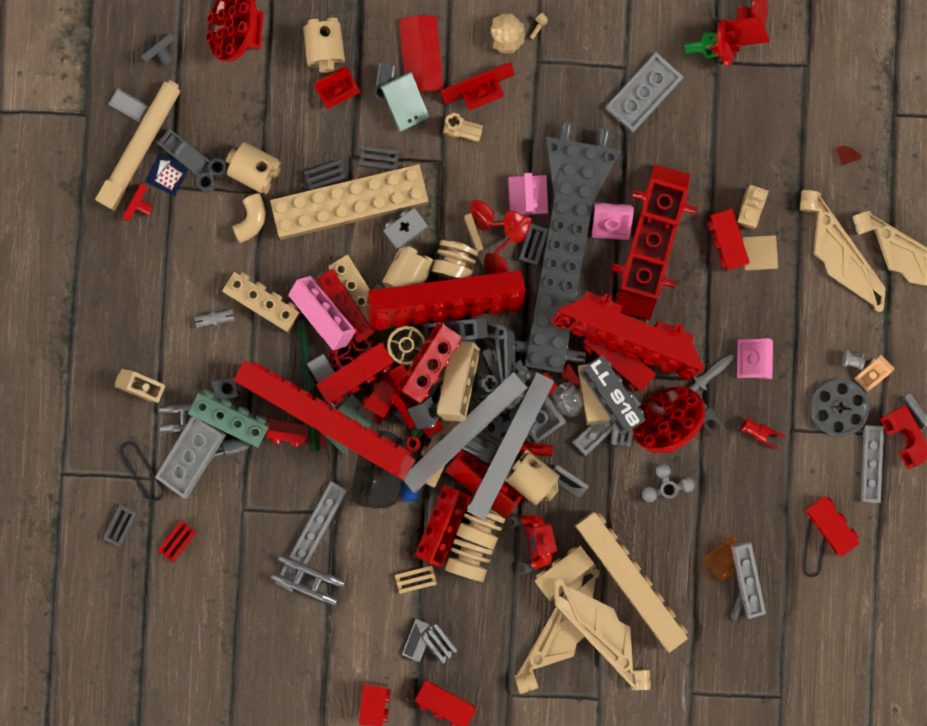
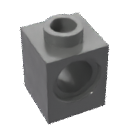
M234 378L212 381L214 396L220 400L222 398H239V393H242V385L233 381ZM226 384H231L233 387V391L230 394H225L223 391Z
M431 396L421 403L414 402L407 409L418 430L434 427L436 421L440 418Z

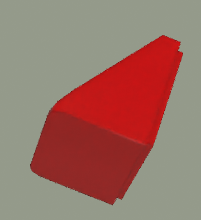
M568 363L561 378L578 386L580 380Z

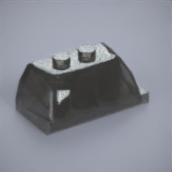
M373 430L379 434L378 438L382 435L395 443V448L399 445L407 450L401 438L393 433ZM358 454L348 506L378 509L388 508L396 504L399 489L401 488V479Z

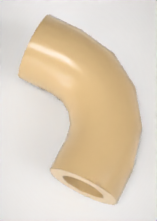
M259 193L243 200L247 216L243 222L232 226L239 243L245 242L258 234L264 225L266 211Z

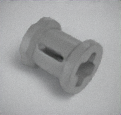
M846 350L842 366L857 367L858 370H863L866 354L862 353L860 355Z

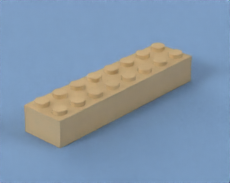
M420 164L270 200L278 236L281 240L429 204Z
M589 513L574 525L665 650L670 653L688 639L685 635L688 631L682 623H676L674 620L676 615L670 607H665L662 604L665 600L656 590L653 592L651 589L653 584L647 576H642L639 573L641 568L637 562L628 558L627 555L630 553L623 544L619 545L616 539L618 537L615 532L605 527L606 520L600 513Z

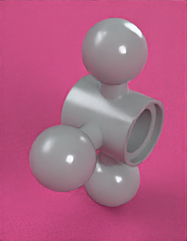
M662 463L657 466L656 474L662 479L663 483L660 484L659 489H654L653 487L645 488L642 492V497L646 502H653L660 495L664 498H673L677 495L678 490L691 492L695 487V483L690 477L682 478L679 484L669 481L671 468L669 465ZM667 484L673 487L671 495L664 493L663 489Z

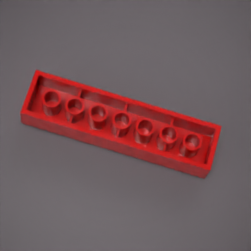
M521 270L369 290L367 314L371 330H384L388 327L400 328L410 324L421 325L432 321L458 320L462 317H478L483 314L495 315L505 311L515 312L522 309L526 289Z

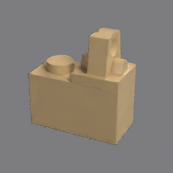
M753 185L746 189L736 219L738 226L754 230L757 227L769 192L768 190Z
M121 369L115 381L116 388L159 403L165 385L125 369Z

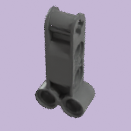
M167 127L168 131L156 143L198 176L196 183L203 192H212L216 188V181L214 179L223 178L227 175L228 167L225 162L220 158L209 161ZM217 164H222V171L214 172V167ZM210 179V186L202 187L203 180Z

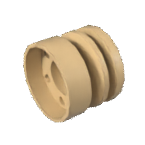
M441 240L439 246L447 250L438 249L437 253L443 256L444 260H434L431 272L450 280L471 277L473 271L465 266L466 264L475 265L476 261L468 256L477 257L478 251L460 242Z
M489 510L485 520L465 513L464 517L471 522L470 524L461 523L456 535L494 550L498 537L493 535L491 531L492 529L501 531L502 528L494 524L495 521L504 523L505 519L492 510Z
M455 538L453 543L460 545L461 549H451V551L458 554V558H448L445 570L484 582L487 570L480 566V562L490 563V559L482 556L483 553L492 555L493 550L467 539Z

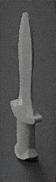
M726 356L713 365L704 375L694 377L695 383L689 388L695 392L700 388L707 390L705 386L709 380L723 371L734 356Z

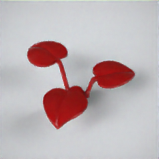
M474 199L471 202V214L475 226L480 230L486 231L490 228V225H504V233L510 237L495 250L494 254L489 252L485 255V271L487 274L508 272V265L505 259L499 256L498 253L511 241L519 243L524 240L529 231L532 218L516 211H508L504 216V222H493L494 213L490 206L481 200Z

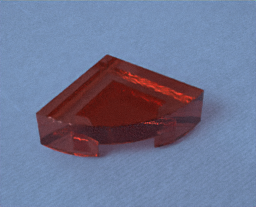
M836 147L842 165L861 159L860 154L850 147Z

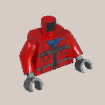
M517 514L509 517L508 519L514 521V524L509 526L510 528L523 524L531 562H523L518 565L525 567L524 572H521V574L531 573L533 569L536 570L549 565L552 561V554L557 552L551 524L546 523L539 515L521 517Z

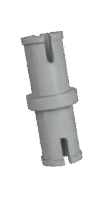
M233 309L217 313L212 311L211 314L194 316L195 321L203 320V322L195 323L196 328L208 325L218 326V323L235 321L234 316L226 317V315L234 314Z

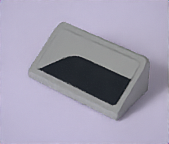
M555 465L553 471L560 475L558 484L580 498L587 490L588 485L560 466Z
M415 619L402 653L403 656L420 663L426 643L419 635L430 625L429 623Z

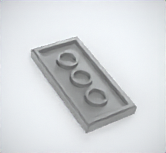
M655 52L607 104L605 109L633 134L684 77Z
M192 416L155 478L183 499H187L226 434L216 427Z

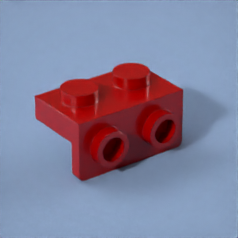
M347 66L313 83L327 110L360 93Z

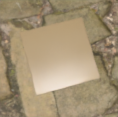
M776 235L743 237V243L750 261L745 266V270L778 269Z

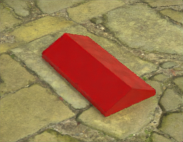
M416 15L399 19L404 75L412 72L419 93L443 90L437 16Z

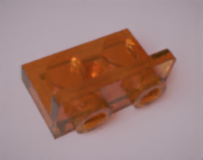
M733 536L702 559L719 582L728 579L736 569L731 546L739 543Z

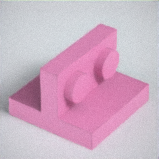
M524 173V176L508 177L510 211H516L522 215L548 214L546 175L532 176V173Z
M594 203L592 238L630 240L634 207L624 204Z
M768 338L738 340L737 378L772 379L773 341Z

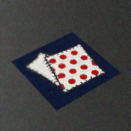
M159 153L145 182L175 196L188 168L179 161Z

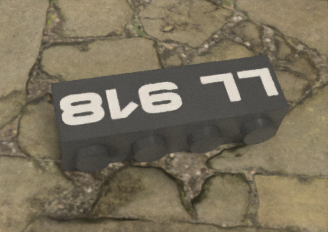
M603 355L579 371L621 436L646 420L641 408L637 407L634 403L632 394L626 391L622 385V379L615 374L610 361Z

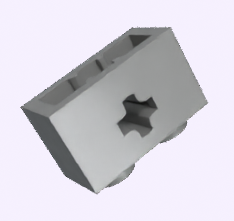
M415 208L412 210L406 209L400 214V219L396 222L391 220L385 225L386 229L383 231L397 251L428 229L427 224ZM402 224H404L405 226L409 224L408 232H406L405 230L400 231L402 229Z

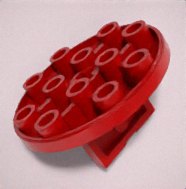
M217 0L215 2L212 12L207 16L209 24L206 41L209 42L211 52L218 60L233 62L241 57L247 48L261 49L264 12L257 10L255 0ZM211 24H215L214 31L210 30Z
M671 387L655 391L649 399L639 406L646 420L633 428L632 432L635 440L644 450L651 453L669 452L672 454L676 449L687 444L700 430L705 419L704 402L694 390L687 387Z

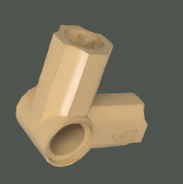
M452 113L446 117L443 134L454 138L462 137L479 142L483 126L465 121L459 114Z

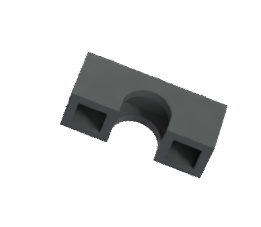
M486 318L439 323L444 324L462 337L460 340L488 338ZM437 323L424 324L426 340Z

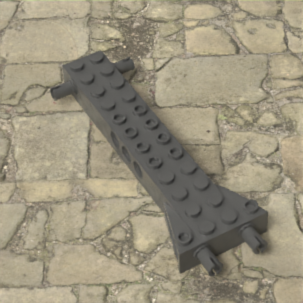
M561 122L559 138L546 137L545 139L554 201L530 337L527 342L515 340V345H517L515 346V352L525 353L526 368L563 374L564 365L567 361L584 364L585 358L577 356L585 357L586 352L570 350L568 347L570 330L558 328L550 320L561 307L576 302L592 205L621 150L608 147L611 130L606 129L604 137L605 128H599L597 145L573 142L571 134L574 124L570 122L567 130V122Z

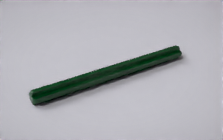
M299 320L297 321L303 390L315 397L314 377L307 365L312 360L308 321ZM307 424L309 451L312 453L319 452L321 450L319 431Z

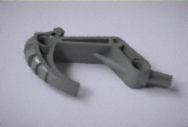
M469 316V317H467L468 320H472V319H482V318H483L482 316H478V317ZM486 320L488 338L480 339L492 350L495 349L497 351L500 384L513 372L516 373V370L519 371L518 377L525 383L526 380L530 379L531 374L528 370L521 369L515 363L514 332ZM472 391L470 398L479 405L491 393L478 395ZM523 391L507 408H515L521 398H524L525 392Z

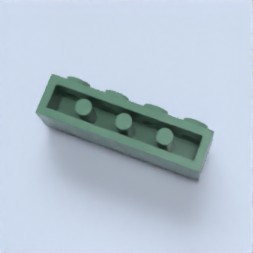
M199 390L188 412L189 415L251 445L259 447L269 427L266 418L260 415L255 417L249 414L250 411L240 406L237 408L232 405L231 401L225 398L220 400L214 397L215 394L208 390Z

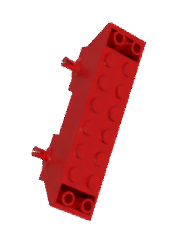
M654 164L646 192L635 189L633 191L632 197L642 199L643 204L625 266L613 263L611 271L622 273L615 303L623 306L621 313L650 320L662 287L668 286L674 289L676 287L674 284L677 281L666 278L669 255L681 215L684 211L695 215L697 207L686 204L691 175L689 173Z
M587 291L578 301L561 307L550 320L558 328H567L577 336L584 335L594 343L608 345V348L611 350L625 352L628 357L642 359L645 364L659 366L661 370L668 373H676L684 380H692L704 369L692 343L694 335L683 331L684 326L678 323L676 326H672L658 321L654 326L624 315L621 313L623 306L611 301L612 296L608 295V293L604 296H599Z

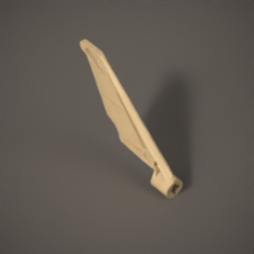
M811 190L801 191L800 211L817 212L814 255L824 262L829 276L872 304L875 311H883L885 300V286L821 198V193ZM873 291L881 296L879 305H877Z
M871 211L852 216L858 235L875 230L888 270L901 273L909 283L927 286L926 246L872 215Z
M593 569L587 573L594 575V577L584 586H582L583 576L570 588L593 598L595 580L600 574L598 569ZM563 594L562 598L567 600L565 594ZM557 606L518 674L514 675L520 694L538 689L533 672L534 669L573 657L576 644L585 637Z
M556 579L554 581L555 605L631 685V690L651 689L650 669L633 670L630 626L619 621L613 608L566 586L563 580ZM560 586L567 600L559 596L558 588Z

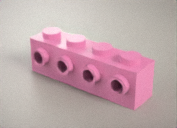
M311 276L297 279L288 296L332 350L346 347L356 330Z

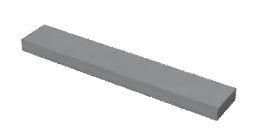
M330 481L289 558L306 565L308 564L343 500L347 489ZM285 564L279 575L293 580L297 569ZM275 582L276 584H278V585L284 587L285 589H287V590H289V591H291V592L293 591L292 588L287 587V586H285V585H282V584H280V583H278V582Z

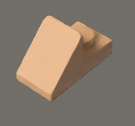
M880 355L877 359H873L854 379L868 392L892 373L895 368Z

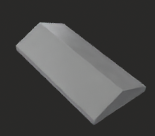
M521 360L516 363L521 369L528 370ZM532 375L530 379L526 380L525 385L527 387L531 385L534 379ZM548 396L535 419L530 433L536 443L566 423Z

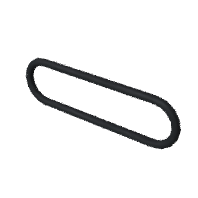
M133 442L124 443L120 449L121 457L146 497L151 501H159L164 496L162 484L155 478V473L139 447ZM133 445L161 488L159 498H151L123 454L125 446Z
M809 518L803 559V572L806 576L812 578L818 576L821 572L825 538L822 537L818 572L814 575H810L806 572L805 569L811 526V519Z

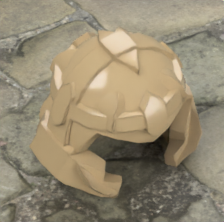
M510 13L500 14L493 18L490 30L495 40L493 48L497 49L500 53H514L520 45L524 44V24L514 14Z

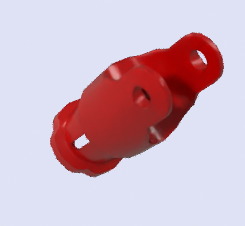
M748 416L740 429V432H746L754 436V439L778 450L777 446L766 440L770 434H777L786 438L780 432L764 424L760 425L752 421Z

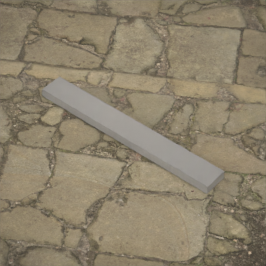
M513 372L466 416L465 422H460L410 469L404 481L413 492L416 493L528 388L516 373Z
M536 373L467 512L485 520L554 383L553 380Z

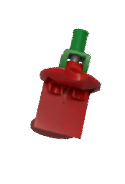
M753 0L752 9L747 6L738 8L736 20L727 21L721 19L716 34L703 33L701 41L685 42L686 54L702 52L708 59L719 56L726 67H731L735 52L740 51V46L770 42L765 28L768 10L767 0Z

